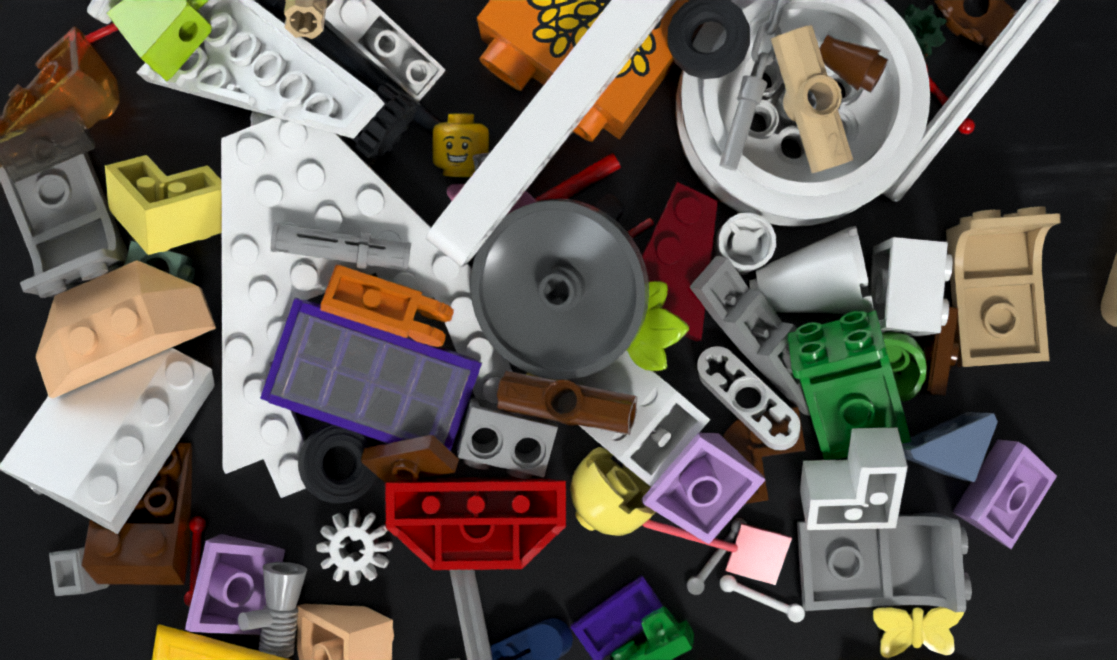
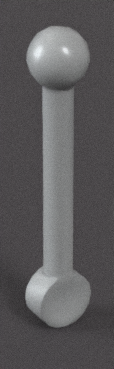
M743 518L734 519L731 523V531L724 541L733 543L741 523L747 524L746 520ZM717 548L698 576L688 579L687 588L691 594L698 595L703 592L705 579L727 550Z

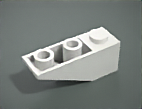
M328 0L324 24L348 46L418 102L445 72V69L371 0Z

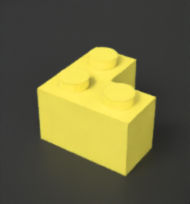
M147 155L105 166L109 211L148 255L165 252L171 248L197 240H204L222 233L221 179L208 165L166 176Z

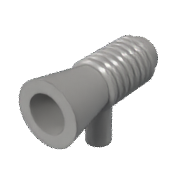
M272 562L263 565L266 605L261 610L240 613L238 617V625L243 631L261 628L258 651L287 659L294 654L299 610L296 606L307 573L306 567L289 562Z

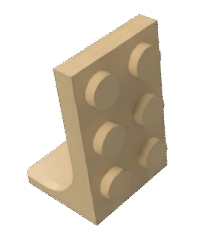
M1029 207L1018 209L1017 213L1006 214L1001 217V210H986L972 213L973 216L960 218L959 225L946 230L948 254H951L953 259L950 277L952 307L959 308L955 329V341H958L959 344L957 367L1050 361L1042 279V250L1048 230L1052 226L1061 223L1060 214H1046V207Z

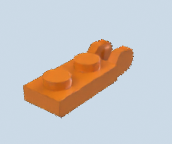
M335 265L320 308L321 311L404 338L409 336L416 342L433 347H442L446 334L440 331V329L414 321L416 311L426 318L446 323L452 320L454 309L448 306V304L422 296L420 291L341 265Z

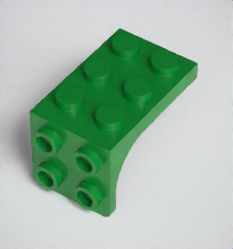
M854 311L845 314L840 320L825 324L817 322L807 323L798 327L796 331L788 333L792 373L794 378L801 381L824 460L848 457L852 429L898 428L901 444L912 442L876 311L868 313L865 311Z

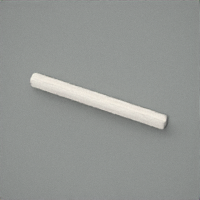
M1027 0L926 126L915 156L900 177L882 193L883 195L895 202L901 200L1059 0Z

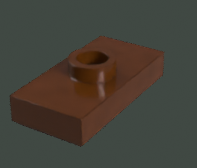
M949 307L948 320L945 326H941V333L926 335L923 351L926 359V377L919 391L921 394L946 396L950 366L953 367L956 364L959 352L958 341H954L959 308Z
M428 435L365 448L360 461L386 483L416 481L421 478L455 473L459 459L434 435Z

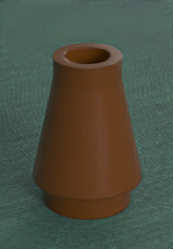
M831 35L826 36L819 48L824 65L858 92L862 88L871 93L889 61L888 58L880 55V49L840 40Z

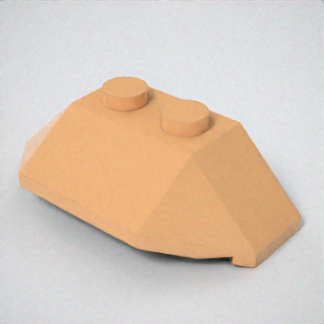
M136 260L55 295L36 353V360L48 396L55 398L211 331L216 326L202 288Z

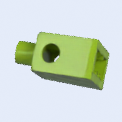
M123 0L106 13L138 56L166 81L173 77L212 30L211 24L199 11L209 0Z

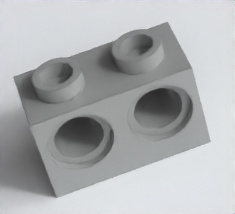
M470 397L457 442L458 458L464 459L466 465L477 469L486 470L489 469L490 465L505 468L509 475L520 479H530L532 475L544 477L558 429L556 421L499 410L497 408L498 404ZM480 428H490L496 432L494 439L486 444L475 442L472 436ZM523 438H533L538 441L535 450L527 454L516 451L515 446Z

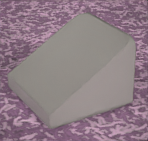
M85 547L49 553L55 596L85 594L109 586V584H96L81 566Z

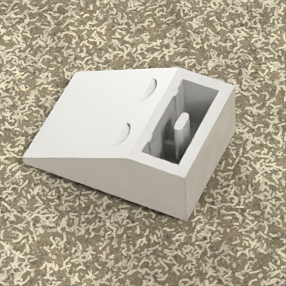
M627 350L616 361L601 371L586 377L569 379V381L578 385L638 397L635 423L630 435L585 426L580 427L650 487L655 484L710 420L656 373L637 366ZM567 392L560 397L558 408L565 414L575 408L577 403L576 394L574 392Z

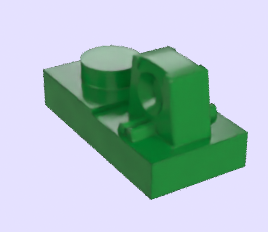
M662 607L642 618L641 624L647 638L637 644L633 640L626 642L611 653L612 656L609 660H671L693 648L694 632L687 620L679 624L667 608Z

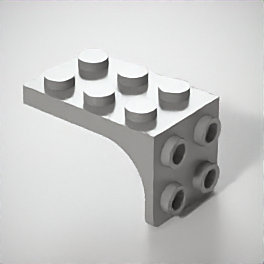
M74 135L0 166V182L34 267V276L20 282L23 292L39 295L40 298H54L57 294L124 266L128 250L115 218L109 211L108 201L82 138Z
M936 512L899 514L896 528L807 530L805 521H797L802 605L805 611L892 605H929L944 607L955 613L966 611V600H970L972 595L971 581L968 573L964 572L962 555L968 552V537L965 528L960 527L957 519Z

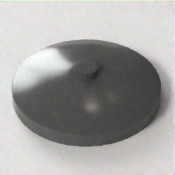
M541 200L530 203L506 215L477 251L471 272L472 305L476 319L487 340L511 364L525 372L542 378L554 380L577 379L592 375L608 367L636 339L648 309V274L636 243L629 233L610 215L592 205L576 200Z

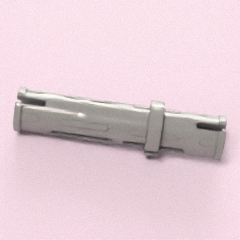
M275 222L270 249L271 252L277 251L357 263V268L366 269L367 265L407 272L411 243L371 238V233L362 232L361 236L283 225Z

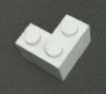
M898 428L852 429L848 460L803 461L800 495L807 530L896 528L907 472V463Z

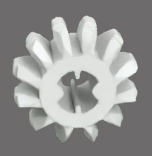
M359 509L350 510L349 523L341 513L333 516V523L336 528L327 525L322 527L320 532L331 542H321L316 547L318 552H330V557L321 562L323 569L329 568L334 563L338 566L333 575L334 580L340 581L346 571H349L351 585H357L361 579V571L371 581L377 577L374 565L385 568L388 565L389 560L379 552L391 550L393 543L390 541H379V537L388 530L386 529V524L381 525L376 530L371 527L376 520V514L373 512L365 517L363 523H361ZM348 536L353 541L359 539L363 541L364 547L359 551L364 554L360 557L357 552H352L351 554L347 552L345 546L350 543L347 540Z

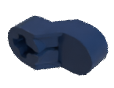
M555 618L547 619L490 647L492 659L557 660L569 652L572 647L573 637L566 623ZM530 648L531 651L526 653V649Z

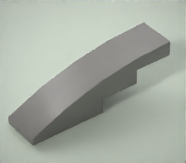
M716 256L690 286L691 290L716 323L769 382L795 407H798L803 414L810 415L801 381L794 378L791 369L788 333L796 331V326L782 322L761 291L748 288L729 258Z

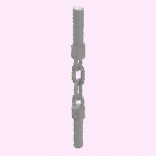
M773 0L768 21L760 25L751 51L752 60L755 63L751 75H745L742 78L737 97L739 103L719 164L723 168L734 171L738 168L756 107L760 105L767 86V82L762 79L765 67L770 65L776 56L773 45L771 46L768 58L767 54L763 52L758 55L764 32L767 35L775 33L774 37L782 34L778 25L784 6L792 0Z

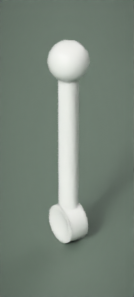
M725 575L720 580V587L723 591H736L782 611L793 622H800L805 616V611L799 604L787 605L737 583L735 577L731 575Z

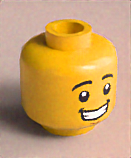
M448 114V122L439 123L433 128V163L436 167L443 169L444 176L471 177L475 173L473 156L489 153L488 128L483 124L474 123V114Z

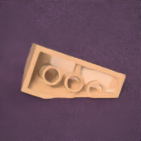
M301 604L297 606L299 609L297 619V651L299 660H392V642L394 639L392 619L365 606Z

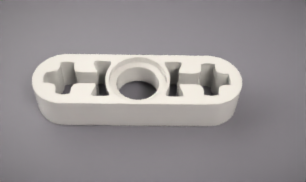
M715 346L706 349L700 355L697 362L700 381L764 444L774 450H786L797 442L800 435V420L797 414L730 350ZM713 361L716 364L722 361L726 362L725 372L734 381L728 392L723 390L728 385L727 380L721 374L709 375V362ZM738 374H740V375L742 376V377L736 379V377H737ZM746 387L756 389L761 395L760 403L751 409L742 408L735 400L738 391ZM768 404L774 406L769 409V415L777 423L780 424L785 420L789 422V435L787 437L781 433L775 437L772 436V424L766 417L762 416L758 423L754 420L766 411Z

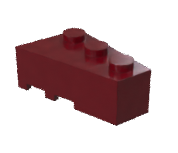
M677 182L642 257L646 266L648 281L667 283V296L662 308L669 310L687 323L689 330L684 336L697 342L702 340L705 307L691 290L690 286L711 262L718 201Z

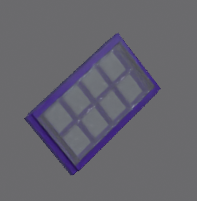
M294 298L260 399L386 443L434 435L451 450L480 371L481 361L440 346L433 347L416 342L409 336L404 338L321 311V305Z

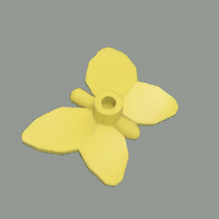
M892 607L877 608L873 610V620L880 629L885 631L881 638L880 653L885 658H891L904 652L911 644L913 647L919 648L923 643L931 651L943 655H951L955 649L954 638L949 628L959 622L964 612L955 613L950 609L937 607L931 609L923 617L924 611L919 607L914 608L913 613L910 615L905 610Z

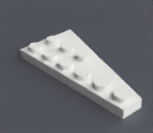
M209 0L199 11L211 24V33L168 81L163 79L147 63L136 72L145 81L353 139L385 104L376 93L304 38H295L284 28L285 24L254 0Z

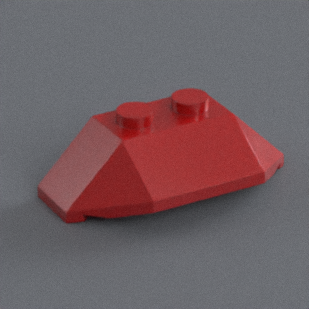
M458 477L386 482V529L395 537L397 536L432 570L523 569L566 527L565 480L520 479L517 477Z

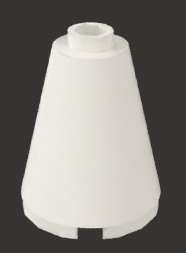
M856 226L843 229L756 269L757 278L749 280L750 289L761 291L774 311L779 313L847 314L854 311H865L866 313L874 311Z

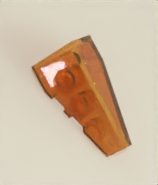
M75 26L35 63L41 71L28 86L22 88L17 84L8 94L11 98L6 103L3 114L0 117V168L88 130L100 119L105 120L109 118L117 109L120 102L117 79L83 33Z

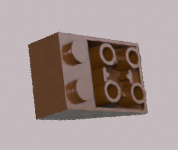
M191 443L176 444L118 534L90 519L81 566L96 584L184 585L191 530L189 528L192 485Z

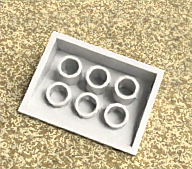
M171 347L58 397L50 398L48 396L1 462L0 470L118 534L214 388L212 369Z

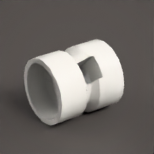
M740 213L731 217L716 232L713 239L712 254L714 258L716 256L729 258L739 275H746L765 265L773 256L776 248V234L772 225L764 217L755 213Z

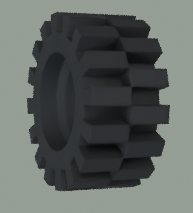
M389 83L380 86L376 92L385 104L354 139L341 136L371 167L377 161L382 160L385 153L391 151L394 143L401 139V134L410 126L408 123L414 119V113L417 111V106Z

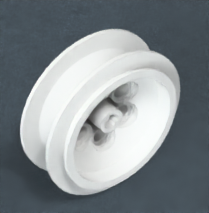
M731 0L742 9L750 26V46L745 59L734 71L720 78L700 79L688 75L682 70L676 94V122L680 142L692 169L700 181L713 195L739 213H755L764 217L770 224L791 227L811 226L841 218L882 194L900 177L915 156L922 141L929 114L930 88L926 63L921 49L905 21L884 0H792L789 4L785 5L778 25L782 34L812 25L819 48L826 36L831 35L840 40L880 49V55L888 58L889 61L871 93L862 88L859 92L825 66L827 75L841 83L845 88V98H842L838 111L853 160L836 167L812 173L797 123L792 121L784 110L783 99L786 87L775 56L774 61L766 66L764 73L770 77L772 86L765 89L761 103L757 105L755 114L761 115L766 121V130L758 133L749 129L738 168L734 171L723 168L719 164L739 103L737 97L742 78L745 75H751L755 63L752 60L751 51L760 25L768 21L774 1ZM705 22L692 45L700 52H714L724 44L726 30L719 23ZM764 32L758 55L763 52L767 54L768 58L772 46L771 38L775 36V33L767 35ZM809 90L807 95L808 101L815 109L817 104L816 98ZM786 139L795 141L801 149L800 158L791 159L786 157L781 150V142Z

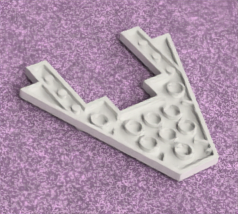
M274 117L221 138L223 470L225 474L264 459L281 498L306 488L299 475L298 458L300 450L307 439L295 412L270 404L268 401L260 399L294 298L308 300L325 293L335 265H341L368 275L376 273L378 278L420 291L422 296L434 297L435 300L454 309L452 320L447 323L445 322V325L457 353L482 362L473 387V393L478 399L498 404L497 392L500 380L503 378L505 371H513L509 361L502 357L487 340L476 319L470 287L472 267L468 263L464 267L459 266L426 240L431 226L338 134ZM274 223L361 236L362 232L371 233V238L403 243L409 242L411 243L408 270L405 272L403 270L367 265L366 269L357 268V263L277 251L271 252V236ZM310 337L307 340L305 348L310 347L312 345Z

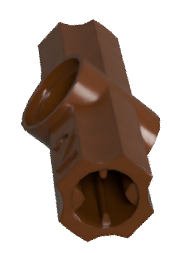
M505 371L497 392V408L499 410L555 420L566 425H580L630 435L635 423L638 397L578 385L569 380L557 381ZM567 392H574L577 397L575 408L569 413L561 414L558 410L560 397Z

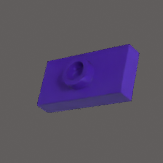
M640 575L571 624V629L592 659L602 660L644 630L641 624L643 617L664 606L644 577Z

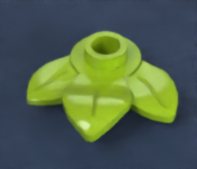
M661 281L649 282V302L646 317L636 339L627 349L633 362L640 368L649 371H659L667 368L664 348L677 343L689 330L688 324L680 317L662 308L666 300L668 288L667 283Z

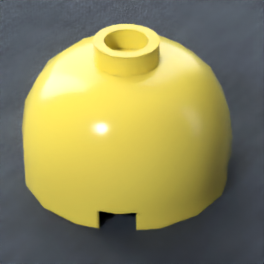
M598 447L593 449L574 471L570 493L573 505L577 510L575 516L580 524L590 531L597 530L603 534L615 536L629 534L646 523L656 513L644 505L641 500L651 487L624 464L622 469L616 462L611 460L614 455L607 449Z

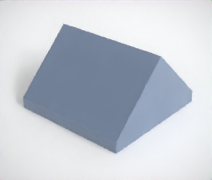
M966 412L911 436L912 442L902 444L905 459L949 477L975 482L998 421L994 413Z

